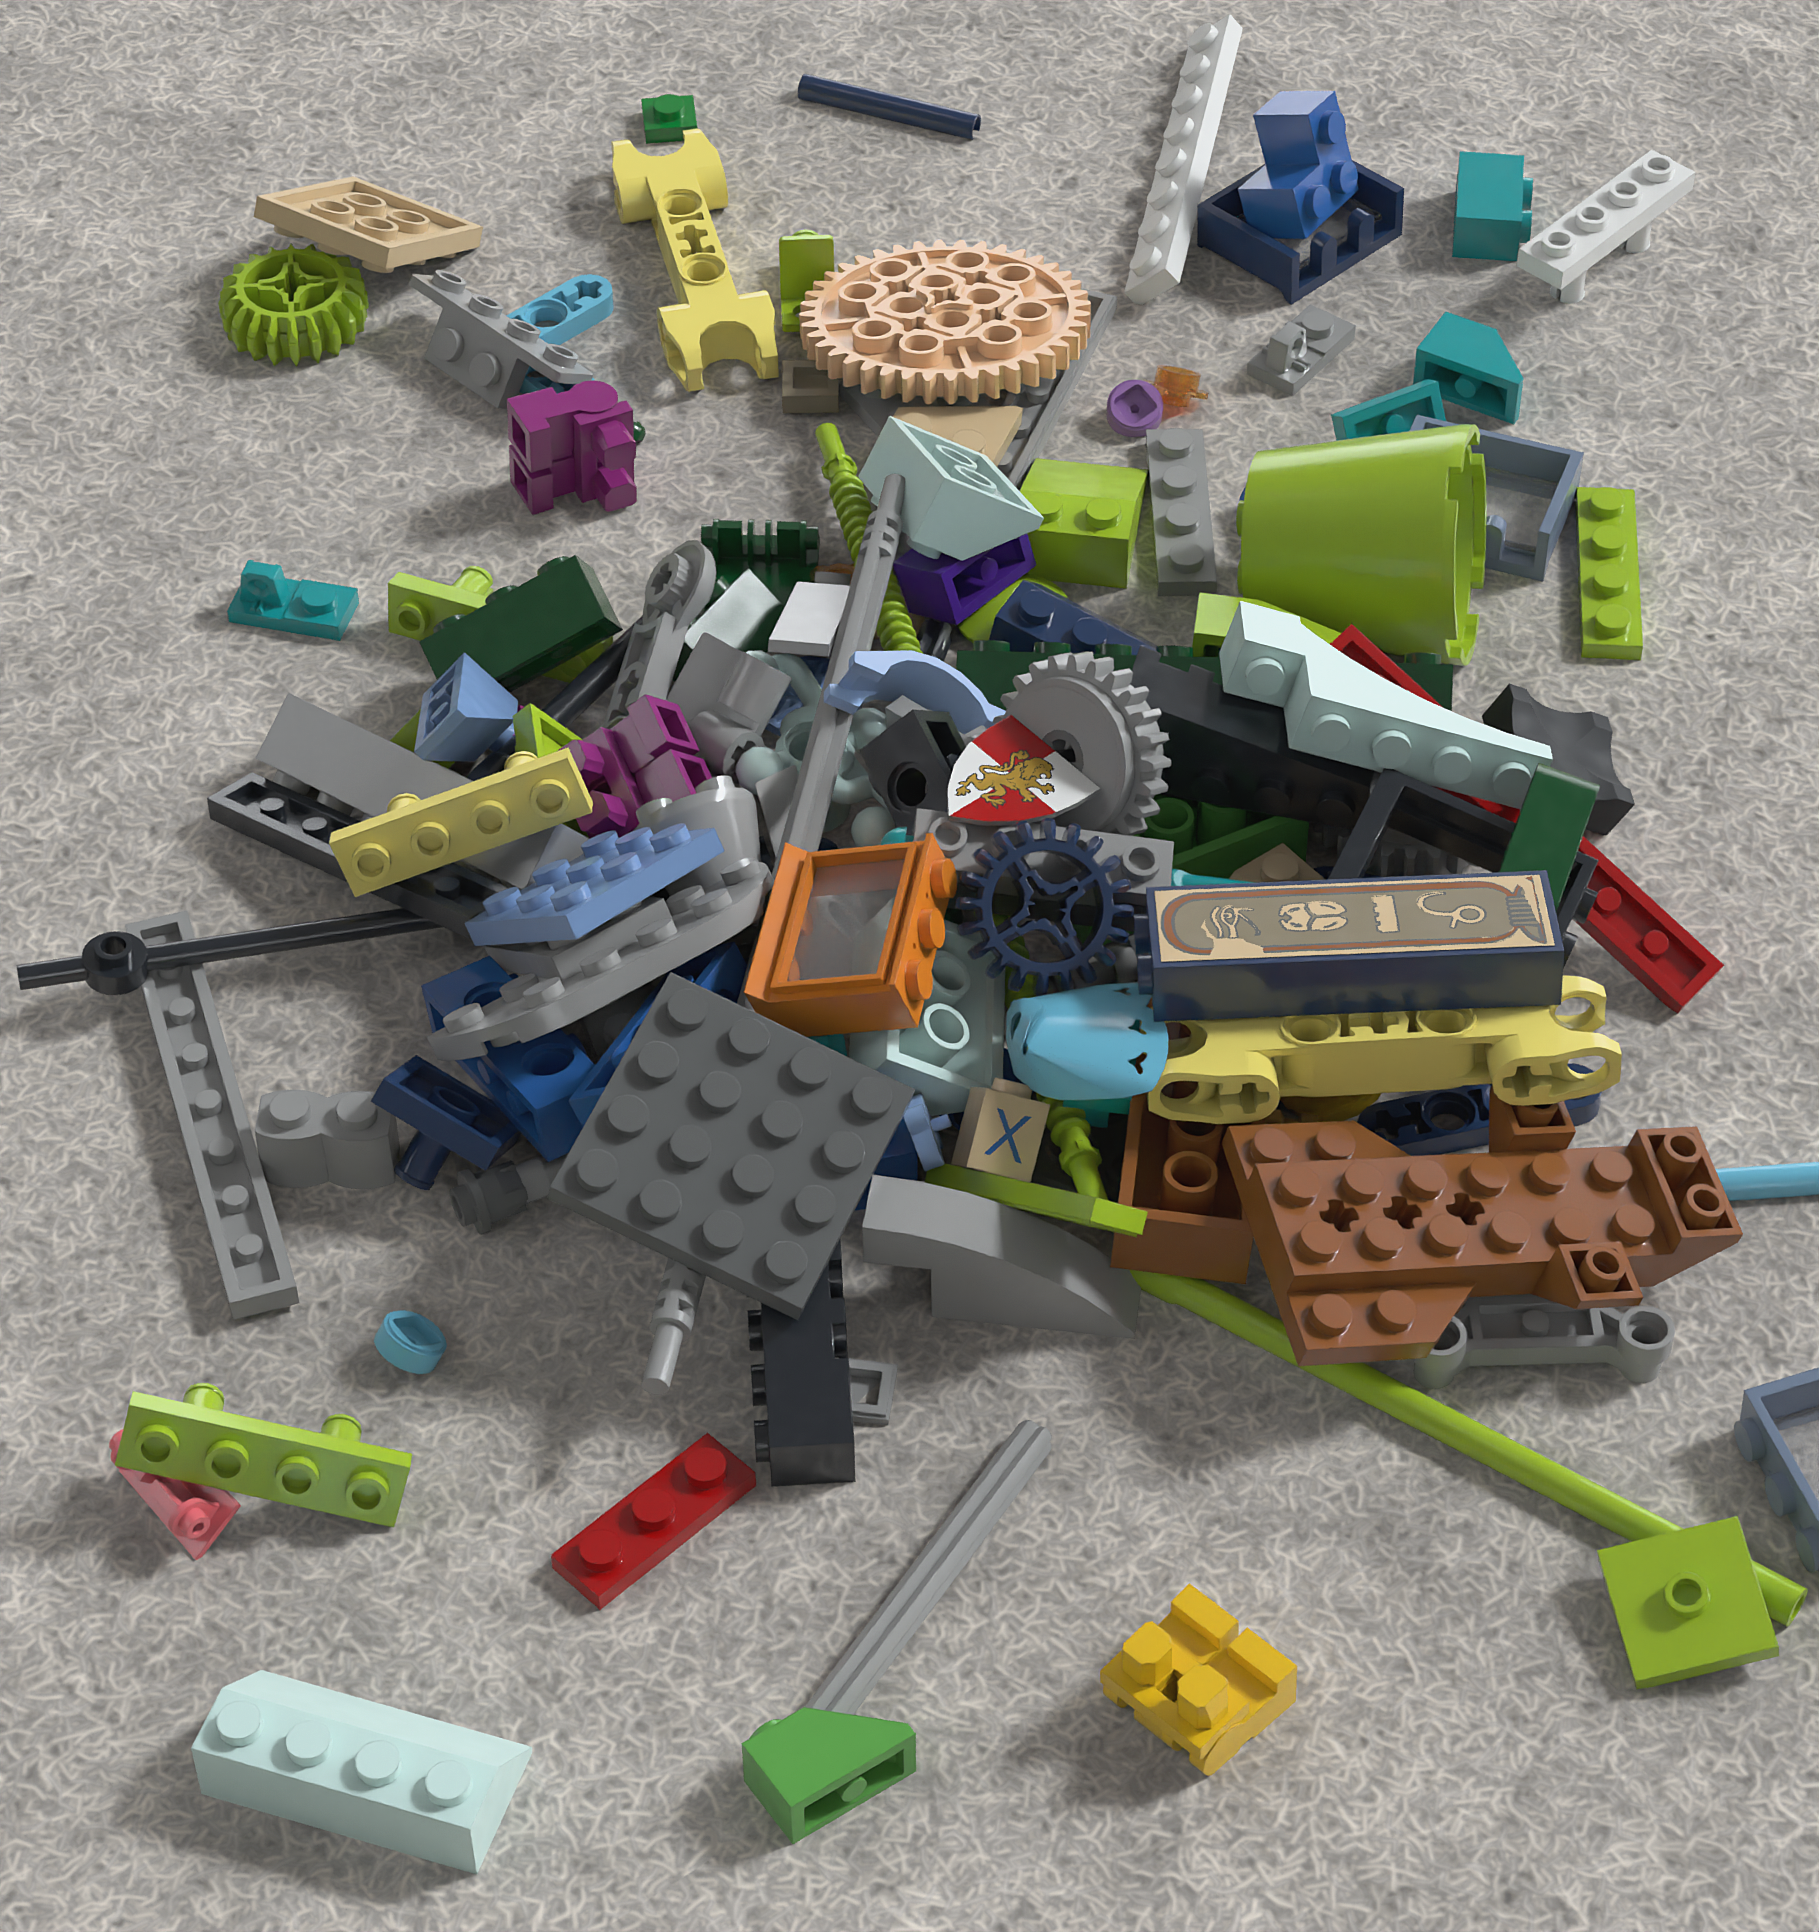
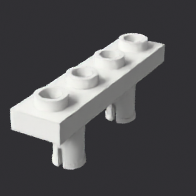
M1650 150L1519 248L1517 267L1551 284L1550 294L1555 299L1560 296V302L1572 304L1581 301L1585 296L1586 271L1617 247L1622 249L1626 246V251L1634 254L1642 253L1650 247L1653 219L1693 190L1695 171L1673 161L1668 156Z

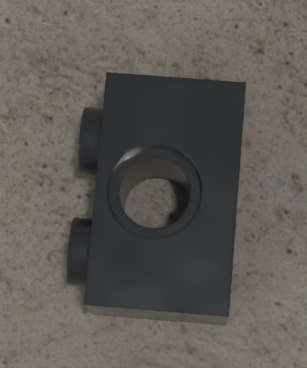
M912 709L859 750L869 769L868 777L873 789L883 798L896 824L895 828L907 827L906 835L912 834L917 808L948 812L947 788L954 764L966 748L949 712ZM926 782H927V793H925Z

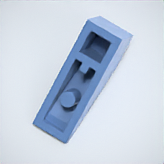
M464 652L423 694L414 753L424 761L475 762L488 748L492 752H497L515 733L512 716L517 713L518 700Z

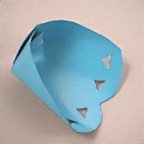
M1138 982L1105 984L1012 1001L1007 1011L1006 1041L1014 1075L1038 1094L1058 1100L1118 1099L1150 1092L1154 1089L1165 1068L1168 1055L1167 1027L1164 1021L1154 1022L1153 1010L1147 1007L1152 995H1139ZM1124 988H1129L1128 990H1126V992L1130 993L1131 995H1125L1123 993L1115 991H1119ZM1135 1020H1140L1142 1022L1140 1029L1144 1030L1147 1034L1144 1035L1128 1028L1134 1024ZM1145 1052L1147 1057L1141 1062L1143 1073L1138 1074L1136 1068L1128 1061L1137 1058L1141 1053Z

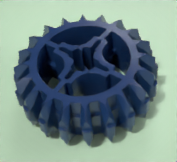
M1053 818L1042 820L1039 839L1033 838L1031 827L1026 820L1020 821L1015 824L1018 844L1014 846L1006 834L998 831L991 836V839L1000 855L994 858L989 852L981 848L976 849L972 854L975 862L986 869L983 876L965 871L961 873L959 878L960 882L964 885L977 888L975 898L959 897L955 899L956 909H975L976 921L964 922L958 925L959 935H970L979 931L983 940L973 945L967 953L972 960H975L991 951L995 959L987 966L985 975L990 979L998 977L1006 966L1012 968L1013 970L1008 980V989L1014 992L1020 991L1027 974L1033 975L1032 989L1035 996L1047 994L1049 976H1055L1060 992L1073 990V980L1070 973L1072 970H1076L1085 983H1093L1097 980V975L1089 963L1092 957L1106 966H1112L1116 962L1113 952L1103 946L1106 938L1117 943H1126L1129 938V934L1126 931L1111 926L1113 917L1126 918L1132 917L1134 914L1133 906L1127 904L1114 905L1113 894L1124 893L1131 889L1130 881L1122 879L1109 883L1106 873L1116 869L1121 864V860L1117 855L1105 858L1099 864L1095 861L1093 857L1104 843L1103 839L1099 836H1093L1089 839L1082 849L1076 846L1081 831V826L1076 823L1069 824L1064 830L1062 840L1055 839L1056 824ZM1030 853L1059 855L1074 863L1081 871L1059 884H1051L1044 881L1035 869L1032 870L1023 856ZM1007 868L1014 879L1012 883L1019 895L1018 906L1010 917L995 927L992 917L993 892L997 881ZM1071 888L1069 894L1058 900L1060 909L1052 910L1059 914L1054 921L1055 925H1051L1050 921L1043 918L1026 921L1017 927L1019 921L1030 915L1028 906L1036 905L1029 901L1034 893L1033 890H1037L1044 897L1061 894ZM1092 888L1096 903L1095 920L1089 936L1081 945L1075 937L1077 933L1070 921V911L1073 904L1086 891ZM1037 930L1044 933L1053 945H1057L1065 958L1052 963L1035 962L1016 954L1006 944L1029 931Z

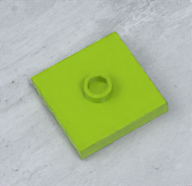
M1738 1516L1597 1550L1598 1562L1636 1690L1779 1656L1778 1641Z

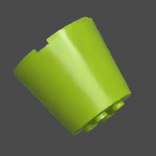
M1461 424L1258 451L1251 462L1244 500H1240L1237 506L1236 527L1238 536H1241V559L1237 572L1239 594H1243V598L1262 600L1340 633L1352 624L1383 653L1399 656L1415 652L1435 653L1441 655V663L1467 666L1473 656L1480 621L1479 614H1469L1471 590L1483 589L1486 556L1487 504L1484 454L1472 453L1471 445H1479L1480 442L1478 427L1475 424Z

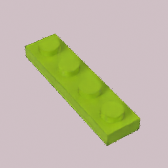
M1577 487L1575 514L1581 658L1641 660L1643 635L1635 489Z

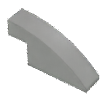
M872 1175L862 1226L863 1262L931 1269L932 1317L1135 1339L1141 1287L1128 1269L1110 1267L1111 1258L1093 1245L1049 1222L1011 1206L977 1195L920 1181Z

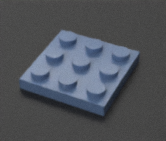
M684 823L673 825L656 834L652 833L650 827L637 829L622 837H618L616 831H608L584 842L581 845L584 854L570 862L567 859L556 860L534 871L532 876L535 882L519 891L518 887H512L490 896L482 903L486 911L465 922V926L475 946L578 939L723 853L724 848L715 828L688 830Z

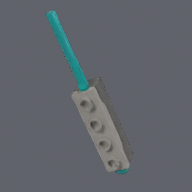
M917 808L912 834L906 835L907 827L894 828L884 835L880 845L924 841L926 833H933L945 858L951 859L956 869L957 890L955 896L949 898L947 908L956 909V898H975L977 888L966 886L960 882L961 873L968 871L983 876L986 870L972 858L974 851L981 848L989 852L994 858L1000 855L991 839V836L998 831L1006 834L1013 846L1018 844L1015 833V825L983 826L949 821L948 812ZM1028 823L1031 827L1033 838L1039 839L1041 824ZM1056 826L1055 839L1062 840L1066 827ZM1081 829L1076 846L1082 849L1089 839L1093 836H1099L1103 839L1104 843L1101 849L1094 855L1095 861L1099 864L1110 856L1117 855L1121 864L1116 869L1106 873L1109 883L1122 879L1130 881L1131 889L1124 893L1113 894L1114 905L1127 904L1133 906L1134 914H1146V887L1256 883L1192 875L1182 870L1172 869L1174 841ZM1030 853L1023 856L1032 870L1035 869L1044 881L1051 884H1059L1081 871L1074 863L1059 855ZM1007 868L997 881L993 892L992 914L1011 916L1018 906L1019 895L1012 883L1014 879ZM1071 888L1061 894L1044 897L1037 890H1033L1034 893L1029 901L1036 905L1028 906L1030 915L1025 918H1046L1048 921L1054 922L1059 914L1052 910L1060 909L1058 900L1069 894ZM1092 888L1086 891L1073 904L1070 911V921L1072 924L1093 927L1096 903ZM1134 914L1132 917L1126 918L1113 917L1111 926L1123 929L1124 931L1134 932Z

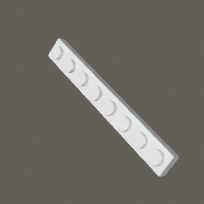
M1230 14L1213 25L1211 23L1203 24L1193 32L1188 40L1189 46L1184 65L1180 70L1181 77L1176 96L1172 101L1169 123L1163 135V146L1160 157L1155 165L1156 172L1152 188L1147 196L1148 203L1145 215L1138 230L1139 238L1134 257L1129 265L1130 272L1124 293L1134 304L1143 305L1180 283L1197 215V205L1200 203L1243 29Z

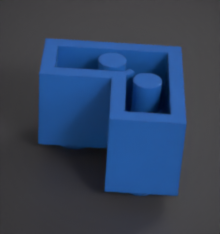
M1280 91L1253 114L1265 165L1238 188L1247 224L1273 239H1306L1359 190L1357 169L1352 162L1345 134L1346 123L1343 114L1340 112L1335 91Z

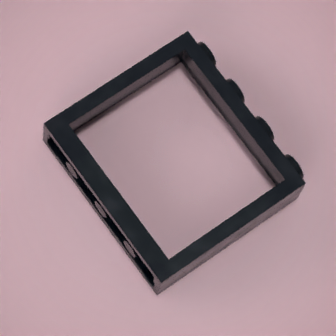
M1384 768L1328 879L1363 878L1388 826L1495 873L1499 871L1515 823L1399 771ZM1580 851L1577 852L1556 912L1564 947L1563 969L1578 939L1577 935L1568 932L1567 929L1572 919L1582 924L1585 923L1598 895V892L1587 888L1599 860Z

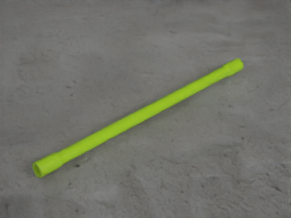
M1129 1270L1141 1287V1290L1166 1303L1177 1304L1631 1542L1684 1529L1363 1362L1298 1366L1282 1320L1203 1279ZM1752 1560L1770 1618L1789 1627L1802 1608L1808 1589Z

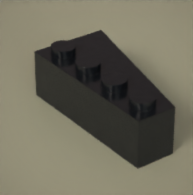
M1140 646L1132 668L1133 675L1130 685L1134 688L1146 686L1149 689L1145 700L1151 709L1160 708L1162 715L1156 721L1160 732L1168 733L1169 740L1162 745L1163 756L1171 759V766L1163 768L1161 779L1168 785L1167 792L1160 793L1161 795L1350 830L1354 829L1381 772L1289 748L1283 707L1224 692L1223 685L1213 682L1215 673L1192 664L1188 672L1159 662L1162 653Z
M840 1238L798 1320L761 1302V1309L747 1310L750 1351H763L764 1364L751 1365L753 1406H767V1420H754L756 1463L770 1462L771 1487L856 1482L855 1442Z

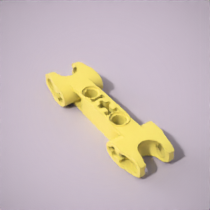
M698 128L683 130L684 145L677 152L665 156H649L638 152L631 141L627 139L611 141L613 182L616 188L614 190V201L620 221L624 224L651 220L679 303L657 307L659 337L669 368L676 374L688 392L703 390L702 371L710 363L722 359H738L749 363L760 379L779 377L778 353L774 331L775 310L767 290L737 294L709 210L726 208L728 206L726 178L717 149Z
M1563 975L1561 1002L1573 997L1585 998L1591 1002L1590 1007L1579 1015H1555L1556 1008L1559 1005L1164 1021L1165 1023L1180 1022L1186 1025L1191 1030V1035L1187 1038L1168 1040V1055L1165 1068L1154 1089L1147 1092L1149 1111L1164 1118L1212 1124L1246 1123L1262 1120L1276 1109L1280 1097L1284 1096L1327 1097L1452 1089L1463 1085L1492 1084L1497 1097L1510 1105L1554 1104L1597 1094L1620 1082L1622 1054L1618 1042L1609 1039L1603 1034L1592 1033L1605 1025L1607 998L1604 986L1587 978ZM1140 1029L1141 1034H1147L1144 1030ZM1600 1056L1606 1059L1600 1069L1588 1074L1576 1073L1567 1066L1569 1059ZM1171 1082H1198V1087L1194 1093L1185 1098L1173 1099L1163 1095L1161 1092L1163 1087Z

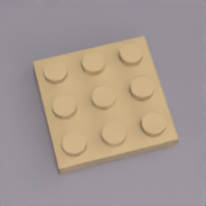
M354 176L259 195L256 199L254 211L255 218L273 224L274 231L280 235L292 238L306 237L318 242L317 248L325 253L354 256L362 260L361 265L364 268L380 273H391L395 267L406 264L424 265L426 260L431 258H454L457 252L478 248L483 226Z

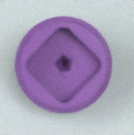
M1127 380L1118 384L1111 391L1107 400L1106 417L1112 430L1127 437L1146 436V429H1157L1163 415V399L1153 385L1142 380Z

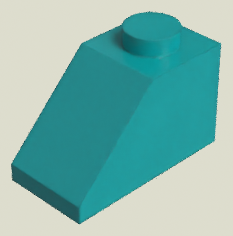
M1445 311L1416 348L1413 384L1426 379L1438 381L1443 400L1514 425L1519 419L1524 378L1497 329Z

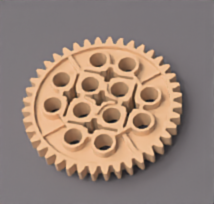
M936 240L933 247H926L923 243L917 241L914 242L913 249L906 250L898 244L893 245V253L890 254L879 249L873 250V259L857 255L855 256V265L840 263L838 264V272L826 271L824 273V281H814L813 291L805 292V301L801 302V313H799L802 349L807 350L808 360H816L817 370H828V378L837 379L843 377V386L845 387L861 383V393L863 394L881 389L882 399H887L896 393L902 394V401L908 403L916 396H923L925 404L933 403L937 397H944L948 404H954L958 396H965L974 403L978 401L979 394L986 393L993 399L1000 398L1001 389H1006L1015 394L1020 393L1021 383L1038 387L1039 377L1054 379L1056 378V369L1068 370L1069 360H1078L1080 358V350L1087 348V339L1090 338L1091 303L1088 301V292L1081 290L1080 280H1072V273L1070 271L1059 272V264L1057 262L1044 264V256L1042 255L1026 259L1025 249H1020L1010 254L1007 253V245L1004 244L992 250L987 249L985 241H980L974 247H967L964 240H958L953 247H947L942 240Z

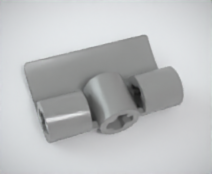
M705 632L697 641L666 701L678 704L700 750L693 756L704 759L712 778L730 776L735 785V783L739 784L736 775V765L741 755L752 747H765L761 735L792 678Z

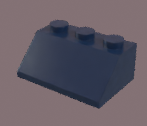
M1023 580L995 615L989 640L1009 642L1010 652H1034V643L1036 642L1067 643L1071 645V653L1088 651L1093 652V654H1095L1096 644L1132 646V655L1138 654L1140 646L1156 651L1157 647L1152 642L1047 587L1027 580Z

